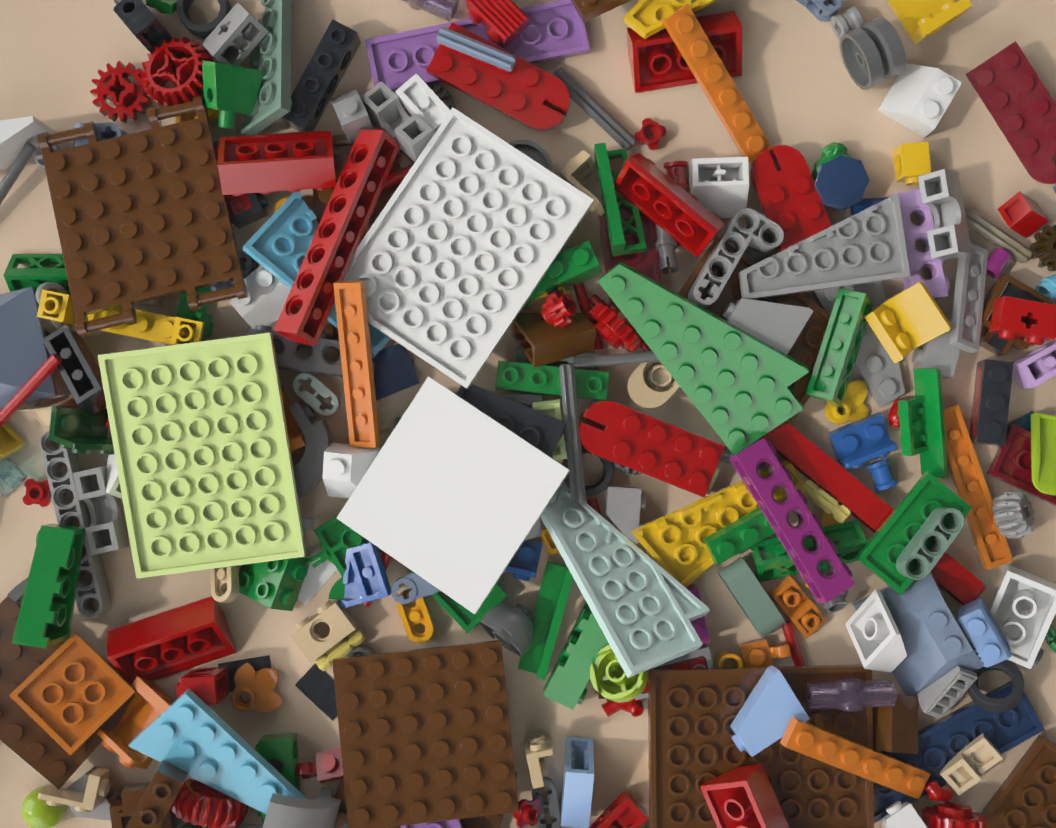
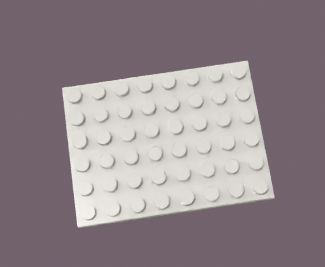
M452 107L357 247L344 281H365L369 324L468 389L593 204L594 199Z

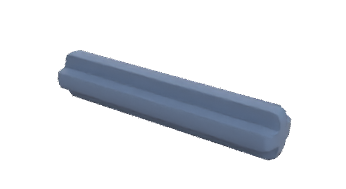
M441 27L437 33V42L508 72H511L515 66L516 57L507 52L445 27Z

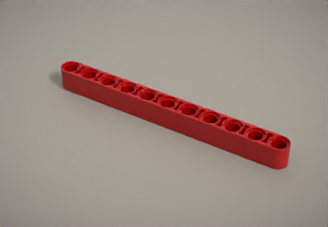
M787 421L759 438H764L766 442H770L778 455L790 462L806 478L817 484L818 488H822L838 500L840 506L843 504L850 509L851 515L874 534L894 511L893 508ZM946 552L931 570L940 588L962 605L977 600L986 588L982 581Z

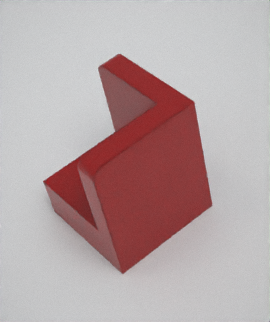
M1020 191L997 209L1008 227L1025 238L1031 236L1049 221L1038 203Z

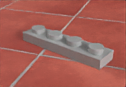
M971 243L972 254L958 257L949 345L969 353L979 351L988 250Z

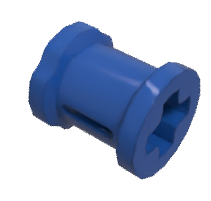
M889 457L881 458L865 465L866 470H870L876 484L874 487L876 492L899 484L898 479L894 478L888 464L890 462Z

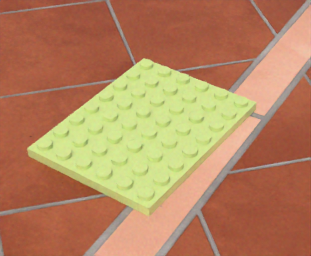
M272 332L98 355L136 579L305 557L306 548Z

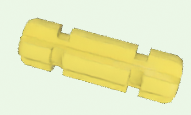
M807 480L800 489L803 495L807 498L811 497V501L826 513H832L834 515L833 518L839 523L845 522L851 514L850 509L843 504L841 506L838 505V500L822 488L820 490L817 489L818 485L813 481Z
M356 628L347 638H343L330 648L327 653L318 657L315 660L317 666L322 671L327 670L333 665V658L344 657L354 649L353 646L357 647L365 640L363 633Z

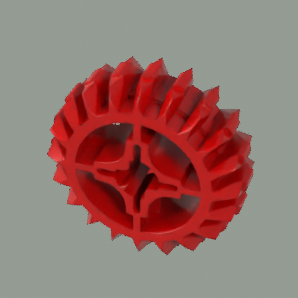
M174 36L171 43L164 40L163 46L158 47L154 45L155 52L153 54L147 53L149 61L142 63L145 70L140 73L144 79L142 85L148 93L147 95L159 106L164 108L193 101L194 97L204 94L202 63L203 60L214 62V60L209 55L207 49L202 47L199 42L194 39L190 40L185 36L181 40Z
M187 779L171 806V811L178 818H182L184 822H191L193 825H200L203 828H234L242 824L249 806L200 781Z

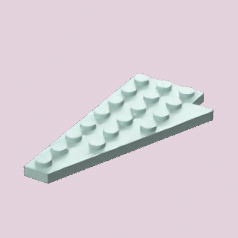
M562 483L540 517L628 678L699 649L703 643L690 621L705 616L710 611L709 608L585 501L572 502L570 489Z

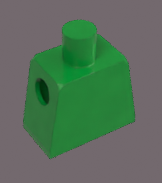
M203 60L204 105L207 108L220 110L218 127L235 129L237 113L247 115L253 113L264 71Z

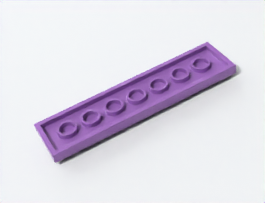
M558 0L520 8L529 17V25L506 48L501 43L497 44L502 49L531 64L590 52L585 23H583L571 0ZM470 18L453 22L493 43L486 34L487 29L482 24L476 25ZM452 22L366 39L365 44L374 86L382 81L395 92L416 73L427 85L443 83L427 74L426 69L440 45L436 39L439 29L441 27L449 28Z

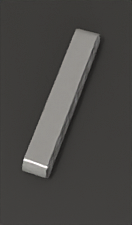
M49 431L41 436L40 448L57 522L61 525L72 526V520L76 516L80 521V527L88 528L91 524L90 512L87 504L83 500L79 501L73 476V473L81 471L78 454L72 453V449L59 448L57 450L53 445V441L48 439ZM63 462L68 468V472L64 477L60 473V466ZM69 489L74 494L72 503L66 500V493ZM85 530L83 545L86 547L87 553L84 557H81L75 600L78 611L83 617L94 618L106 613L110 609L112 602L101 553L91 556ZM86 570L91 572L93 576L91 584L85 581L84 574ZM92 597L96 598L99 602V609L97 611L90 605Z

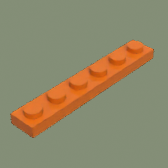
M686 4L664 19L662 23L742 157H748V163H751L760 153L772 147L691 8Z
M336 281L333 283L350 447L377 448L380 445L365 281Z
M955 404L943 408L947 466L957 495L972 507L965 517L983 568L989 570L1012 562L1014 560L1006 537L1002 536L1000 529L996 527L992 510L994 504L959 405Z
M791 717L780 744L788 749L916 799L920 798L930 776V773L924 769L794 717Z

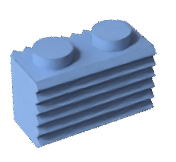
M982 598L958 608L957 622H960V627H963V632H966V637H969V642H972V647H975V652H977L984 667L988 668L1011 657L1010 645Z

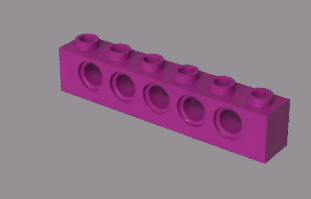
M762 438L729 459L817 602L828 603L855 585L851 579L853 574L850 568L845 563H841L836 555L838 551L835 544L829 538L826 539L821 531L822 524L818 517L811 514L806 506L807 500L803 493L795 489L791 482L792 476L785 466L780 465L776 458L777 452L774 446ZM760 464H764L768 468L769 474L767 478L759 474L758 467ZM775 488H779L783 492L782 502H778L774 498L773 491ZM790 512H794L798 516L796 527L792 526L788 520ZM806 536L810 537L813 541L811 551L804 547ZM822 560L828 565V572L825 576L819 571V564Z

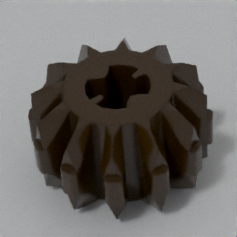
M1048 225L1042 228V232H1038L1033 236L1036 242L1032 243L1029 247L1036 250V253L1031 258L1040 259L1038 267L1047 266L1048 271L1052 272L1056 270V249H1053V247H1056V225L1053 228Z

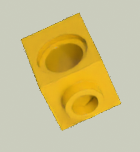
M928 142L903 143L893 150L896 182H905L906 186L918 185V176L931 173Z

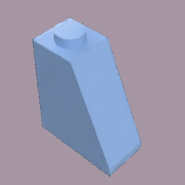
M771 665L765 670L730 725L735 733L731 738L740 752L745 750L752 757L783 737L791 717L804 722L809 720L808 715L779 669Z
M566 736L561 799V827L589 828L594 783L593 738Z

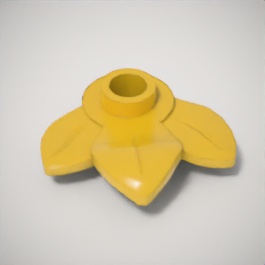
M856 380L848 384L841 406V415L838 413V407L827 402L824 409L826 418L834 424H844L847 421L855 422L867 417L870 410L863 404L868 394L866 382Z

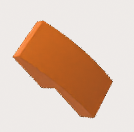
M788 576L769 592L772 599L806 639L827 622L826 618L792 577Z

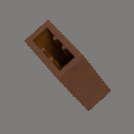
M519 313L512 322V337L534 368L595 350V338H597L595 324L590 322L584 313H575L576 315L571 317L573 322L563 328L560 325L554 327V325L548 324L544 320L542 313Z

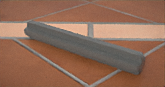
M562 67L554 71L552 75L559 78L566 85L570 98L623 149L626 148L628 151L634 146L636 138Z

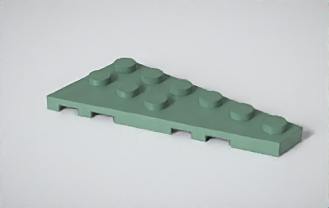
M261 0V4L265 6V11L258 22L269 32L258 43V46L252 50L249 69L264 71L254 111L251 115L240 113V115L244 116L242 129L236 130L235 136L255 135L290 112L292 106V0Z

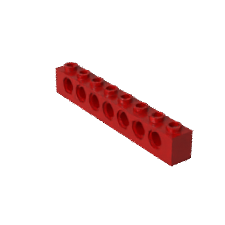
M360 129L274 327L276 332L292 342L316 346L335 302L333 283L344 281L401 146L384 130Z

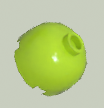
M610 644L597 653L599 656L596 658L595 663L592 662L590 667V680L598 693L606 699L620 703L629 702L643 692L649 679V670L628 678Z

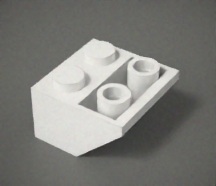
M748 157L696 158L691 160L688 165L689 194L694 195L704 207L717 214L720 219H731L738 211L747 208L749 190Z

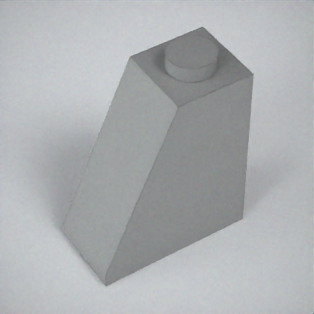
M741 298L735 304L730 302L722 317L729 323L787 355L813 313V310L807 307Z

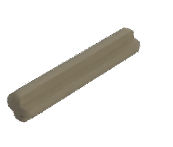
M970 207L965 208L967 226L995 246L1009 252L1020 263L1026 262L1031 257L1033 252L1030 248Z

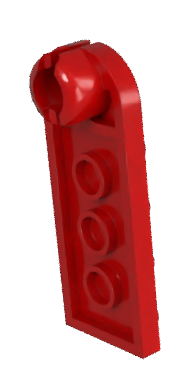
M453 22L448 28L514 55ZM440 44L426 69L427 74L536 131H549L562 124L564 116L567 115L570 96L566 85L559 78L514 55L516 57L515 66L511 72H508ZM550 103L560 109L561 114L543 104Z
M788 145L773 146L770 151L766 149L760 153L751 167V181L766 218L778 224L784 232L783 241L778 246L779 251L781 252L831 227V222L814 186V180L803 155L797 149ZM773 159L778 162L779 167L781 169L778 172L773 162Z
M609 400L597 401L580 414L582 417L605 425L603 431L579 421L581 444L587 451L705 498L725 446Z

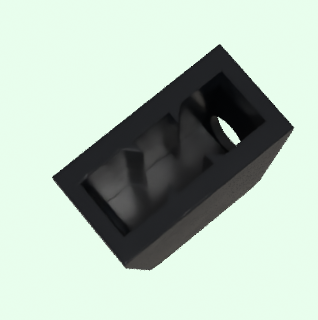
M114 0L116 4L113 9L114 12L151 54L155 52L154 45L161 47L164 40L171 43L173 39L171 34L142 0ZM150 26H152V29H151L150 32H148V33H145V32H144V31H146Z

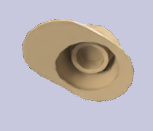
M660 361L641 363L628 379L627 389L634 403L643 408L652 409L664 404L680 386Z
M72 394L61 397L45 398L24 403L17 411H32L39 423L50 429L52 406L77 407V403Z

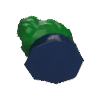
M837 142L830 143L822 149V158L815 162L814 170L812 171L814 186L823 204L834 207L836 210H847V208L861 202L870 181L862 161L847 154V148Z

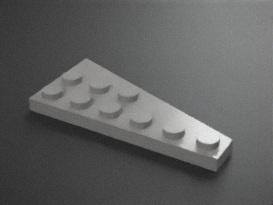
M898 193L740 271L738 275L742 298L758 299L910 277Z
M881 281L811 291L818 305L830 314L839 288L866 293L874 303L872 309L885 302ZM867 324L854 366L862 380L866 382L867 388L878 407H882L905 394L899 361L897 363L893 362L870 325Z

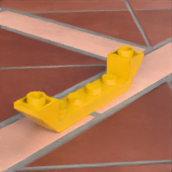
M42 289L37 317L75 325L76 317L71 295ZM119 307L87 315L88 321L123 313L124 309ZM135 309L137 324L130 326L122 324L101 329V331L176 345L201 341L205 323Z

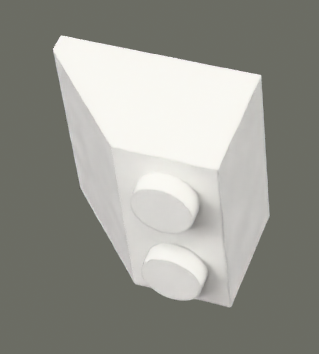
M906 63L905 70L897 76L877 111L924 138L936 128L962 82L939 68Z

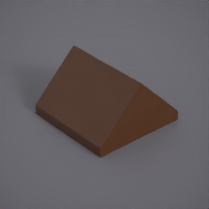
M872 693L873 749L877 751L918 754V697Z

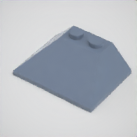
M28 287L0 295V409L14 397L50 357L49 351L42 340L45 338L42 318L37 317L39 305L35 298V287ZM53 372L24 403L58 395Z
M931 571L924 579L913 580L902 595L895 592L889 586L880 590L901 634L907 653L906 658L892 671L905 695L916 696L920 691L956 666L970 671L984 667L983 662L980 661V657L975 652V647H972V642H969L946 603L943 591ZM868 597L853 603L856 611Z

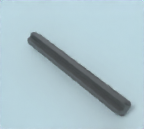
M562 364L559 367L563 416L564 422L567 423L565 438L568 469L570 470L572 502H582L586 500L582 446L579 435L580 424L575 368L573 364Z

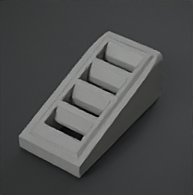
M956 666L920 691L916 696L923 712L939 719L942 718L978 678L977 674L963 667Z

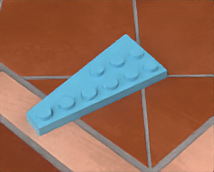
M300 191L294 192L249 239L242 249L290 290L319 226L316 221L317 217L307 207ZM334 302L327 320L338 329L336 305ZM369 324L372 358H374L389 341L390 337Z
M190 689L184 692L128 745L159 762L163 760L188 772L187 776L264 814L267 813L273 793L292 798L307 799Z

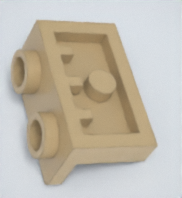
M538 734L529 737L528 741L523 742L533 789L543 787L542 777L548 776L543 757L555 754L551 738L545 737L544 734Z

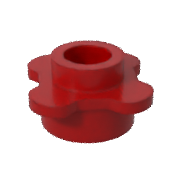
M645 118L642 121L640 131L636 132L634 137L637 143L642 142L650 150H656L659 147L661 137H664L667 131L663 125L660 126L651 118ZM648 132H652L653 136H648Z
M33 478L27 479L24 483L26 494L22 499L23 503L28 506L39 504L41 507H47L51 502L48 480L39 482ZM36 490L40 492L39 495L35 494Z
M534 798L532 801L527 799L519 800V812L513 813L516 825L520 828H523L525 825L534 826L539 817L538 808L540 807V800Z

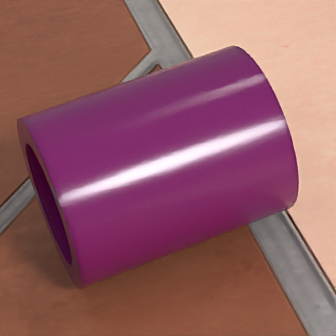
M996 247L988 258L986 274L998 279L1012 259V255L1006 250Z

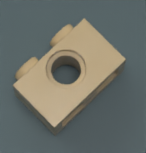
M330 600L316 610L319 613L317 617L313 620L306 617L294 626L297 632L291 638L310 663L359 626L346 608L341 609L340 600L334 604ZM319 622H325L329 625V635H321L318 632L317 624Z

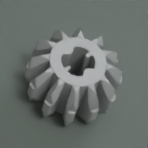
M1008 491L994 498V505L992 506L993 518L1002 536H1006L1008 539H1017L1034 531V523L1036 522L1033 515L1034 511L1032 510L1031 502L1028 501L1025 494H1022L1020 491Z

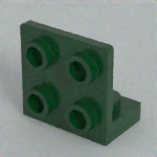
M52 406L49 440L59 443L60 448L72 449L71 452L76 454H89L90 450H98V453L115 454L112 438L107 437L108 427H105L108 421L107 408H103L92 415L82 407Z

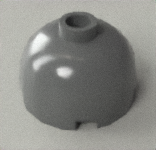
M509 603L497 604L491 607L479 622V625L493 639L496 637L498 640H501L504 648L518 656H523L534 639V624L528 617L531 613L519 603L516 606Z

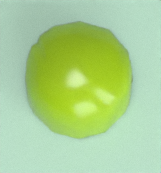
M41 786L31 791L23 802L21 812L24 821L32 828L54 827L64 817L67 805L51 806L46 804V800L38 799L39 792L47 786Z

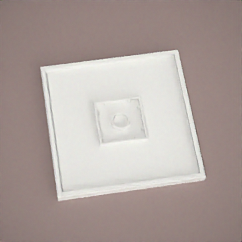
M428 377L337 516V519L466 609L476 614L570 470L431 377Z

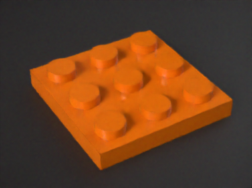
M75 632L9 696L71 756L136 690Z

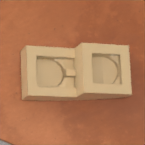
M982 733L955 755L940 771V775L958 795H961L981 781V774L1001 761L1003 757Z

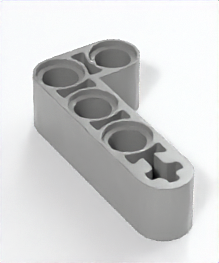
M744 208L738 211L727 224L688 293V300L704 309L713 304L718 299L747 246L760 253L772 251L783 241L784 232L782 228L753 209ZM738 219H745L749 224V229H743L739 225ZM764 232L771 235L773 239L772 244L764 241ZM725 242L734 244L736 252H728L725 248ZM712 265L721 268L722 277H717L712 273ZM707 285H711L705 293L706 299L702 300L700 298L702 294L700 291Z

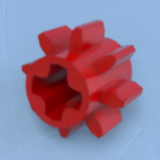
M554 292L545 297L547 302L542 304V316L548 324L554 325V327L560 325L563 328L573 322L571 317L576 315V304L571 296L564 295L563 292L560 294Z

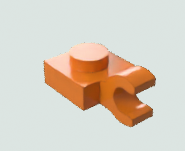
M764 638L739 644L744 667L773 666L771 659L791 656L789 645L786 642L768 646L767 639Z

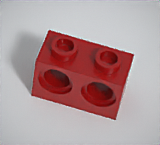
M228 666L193 669L181 677L180 682L177 683V698L190 689L207 706L218 704L229 695Z
M625 789L589 828H639L648 819L645 808Z

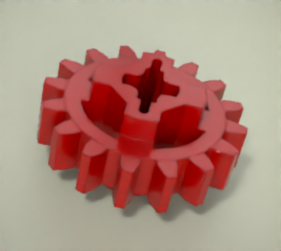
M117 61L116 68L109 63L106 64L108 71L104 73L102 70H98L97 72L101 76L100 79H92L97 89L90 90V93L94 97H98L92 101L96 107H100L99 112L102 115H108V118L114 122L119 117L121 122L127 123L129 116L136 121V113L140 112L145 115L146 111L143 106L152 104L147 99L148 93L142 85L144 80L140 74L142 70L140 68L136 69L130 62L126 65V68L121 61ZM128 76L134 78L138 85L131 83ZM107 99L113 101L116 108L109 106Z
M597 303L589 311L592 320L597 323L594 326L597 329V333L611 344L613 348L618 349L621 346V348H625L629 353H632L641 345V340L634 333V327L616 307L609 309L602 303Z
M945 802V804H937V806L933 805V807L926 806V809H922V821L928 828H986L985 816L980 815L979 812H972L970 806L959 805L955 802Z

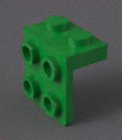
M298 557L241 565L239 571V593L270 609L293 611L302 584L310 566L309 558Z

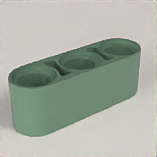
M939 507L932 511L896 560L897 571L901 575L913 580L924 579L962 530L965 523L963 514L957 509ZM949 513L951 524L945 528L942 519L945 514ZM929 536H932L935 541L931 550H927L925 546V541ZM912 559H916L918 563L917 569L910 573L908 564Z
M741 557L718 572V575L762 639L786 624L772 600Z

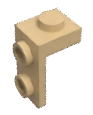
M582 150L577 156H573L559 173L563 180L594 199L588 212L595 211L599 216H602L605 211L600 201L581 185L596 170L591 156Z
M99 767L90 773L85 793L47 786L39 792L38 799L46 800V804L51 806H73L74 810L78 812L93 811L102 804L103 798L109 792L111 780L108 779L110 770Z

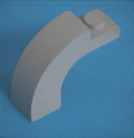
M325 787L321 788L319 797L314 799H298L273 793L263 828H334L342 800L331 798L332 789Z

